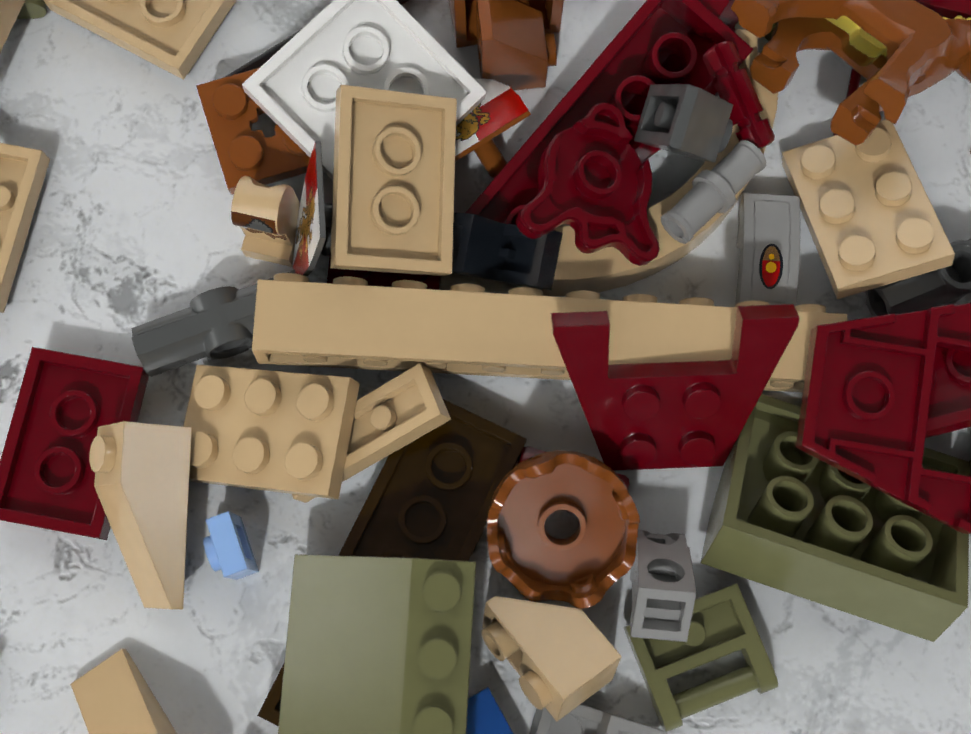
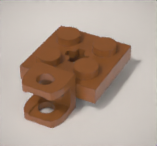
M259 68L196 85L224 178L231 195L234 194L237 183L243 176H249L257 182L267 185L306 173L310 157L278 125H275L276 135L272 137H265L262 130L252 131L253 123L259 121V115L265 112L244 92L242 83Z

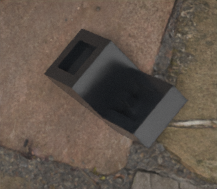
M454 212L452 273L507 284L552 290L563 233L553 230L540 238L533 239L522 234L517 225L504 224L475 214Z

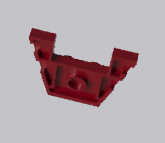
M971 303L951 304L910 313L887 314L818 325L811 329L796 448L961 533L971 535V476L928 470L922 467L936 347L971 352Z
M794 304L738 306L732 358L730 360L608 365L610 322L607 311L551 313L553 336L603 462L615 471L723 466L796 331L800 317Z

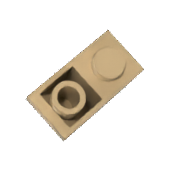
M494 596L485 602L481 634L486 646L498 660L504 661L507 659L521 676L519 684L528 700L539 710L545 707L556 722L613 680L622 656L582 609Z

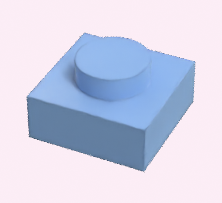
M227 511L206 519L210 536L203 538V544L212 569L215 572L222 570L225 578L234 580L259 572L242 518Z

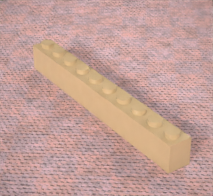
M279 273L273 276V280H257L252 352L258 364L407 371L421 363L431 369L432 373L571 380L553 336L551 313L607 311L610 322L608 365L730 360L732 358L737 307L770 304L764 301H744L737 303L735 307L714 306L712 299L703 297L685 298L680 300L679 304L657 303V297L649 294L627 295L623 297V301L600 299L599 293L586 290L568 292L566 297L543 296L542 290L532 287L512 288L508 291V294L485 293L483 286L467 283L455 284L450 287V290L427 289L425 283L414 280H399L393 282L392 287L368 286V281L365 279L349 276L334 278L333 284L309 282V278L304 275ZM819 304L795 306L800 317L799 325L764 390L803 392L811 329L818 325L848 321L847 314L826 313V307Z

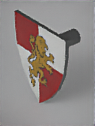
M319 141L314 143L304 180L294 245L292 268L296 274L309 276L314 270L320 254L328 257L331 256L332 204L324 203L321 142Z

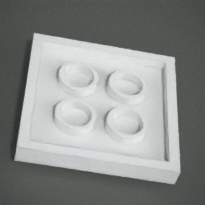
M333 0L242 83L244 92L309 157H311L315 141L321 142L322 170L332 180L334 170L336 91L340 85L457 99L456 126L485 99L487 94L483 87L397 0Z

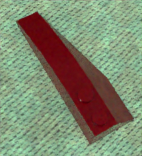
M646 0L465 213L475 214L504 224L517 225L516 218L518 213L537 195L538 167L542 152L557 133L559 134L561 131L572 127L578 120L586 116L592 106L598 103H610L622 112L625 126L633 136L629 144L637 152L641 162H644L647 158L661 150L660 148L634 141L650 85L689 84L715 95L717 90L714 84L717 83L716 75H709L703 61V54L712 46L731 40L735 44L741 61L738 62L739 67L753 51V48L698 0Z

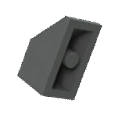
M689 84L650 85L634 141L693 159L715 163L718 153H721L726 148L732 134L733 122L729 118L733 104Z

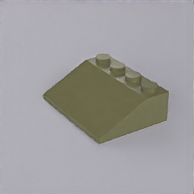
M761 394L725 461L709 517L700 563L934 642L968 608L969 534L961 533L796 448L801 407ZM924 447L922 462L924 469L970 476L968 461Z
M295 554L278 734H466L476 562Z

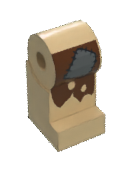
M249 176L240 178L233 195L231 220L233 225L239 226L245 234L241 247L245 257L292 267L300 201L291 186L282 184L270 187L257 182Z

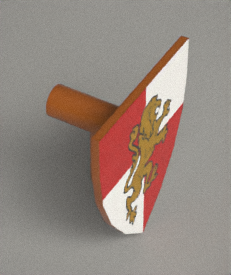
M474 78L487 94L485 99L456 126L455 162L474 150L491 177H496L507 162L493 138L530 116L531 113L521 97L510 86L492 79Z

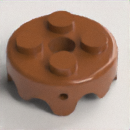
M560 450L536 454L522 461L506 474L493 494L487 519L489 557L494 569L501 573L530 601L558 600L567 602L575 608H589L600 602L606 591L633 566L636 557L638 526L640 523L639 513L624 482L609 466L595 457L576 451ZM558 510L570 511L579 519L577 531L565 539L552 537L544 527L548 516Z

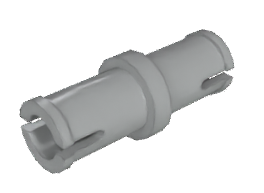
M741 140L711 171H701L692 182L693 188L670 211L661 216V223L668 234L678 242L686 244L717 212H727L736 202L735 195L757 173L766 167V159L761 150L753 143Z

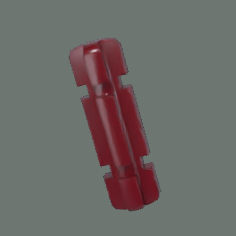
M728 40L712 46L703 54V61L709 75H716L717 83L714 86L719 97L733 104L729 119L732 120L733 126L738 125L740 129L736 133L739 142L741 140L749 141L759 149L768 146L774 141L775 135L768 119L762 120L760 117V112L763 111V108L746 69H739L738 62L741 61L735 44Z

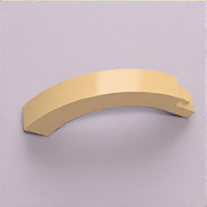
M736 29L735 33L753 48V51L741 63L739 69H746L763 108V111L760 112V117L762 120L767 118L771 128H773L777 111L778 92L773 94L752 78L750 71L754 58L761 53L758 52V37L746 29ZM738 125L733 126L730 140L726 148L721 153H718L715 163L705 161L697 173L681 188L647 209L649 225L659 242L660 250L656 258L646 265L638 266L631 263L614 247H606L589 254L582 253L575 245L574 229L571 226H559L554 230L562 232L563 235L552 290L542 289L543 296H566L568 292L579 290L600 293L627 286L660 272L678 262L698 247L719 227L736 205L747 184L735 195L736 202L727 212H717L686 244L678 242L668 234L661 223V216L670 211L693 188L692 182L701 171H711L739 143L736 133L740 131ZM766 147L760 149L763 154Z

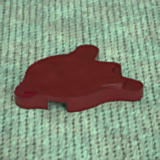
M610 103L595 104L584 118L578 120L572 127L561 131L559 134L557 133L552 138L541 155L538 167L537 195L518 213L516 224L522 234L533 239L546 235L562 224H567L574 229L575 245L582 253L589 254L606 247H614L631 263L642 266L656 258L660 250L659 242L649 225L647 217V205L652 193V171L648 158L642 163L637 152L629 144L633 136L625 126L622 112L616 106Z

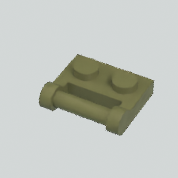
M738 584L729 585L695 599L687 642L631 637L630 625L623 627L651 696L658 720L666 732L683 726V718L756 689L758 693L763 694L778 687L775 671ZM741 650L745 659V667L672 695L666 679Z

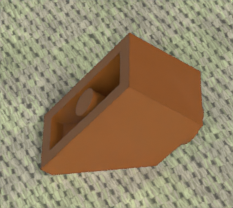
M476 0L477 50L481 79L498 81L510 86L513 90L546 87L547 69L549 66H556L557 56L554 33L544 32L542 12L517 0Z

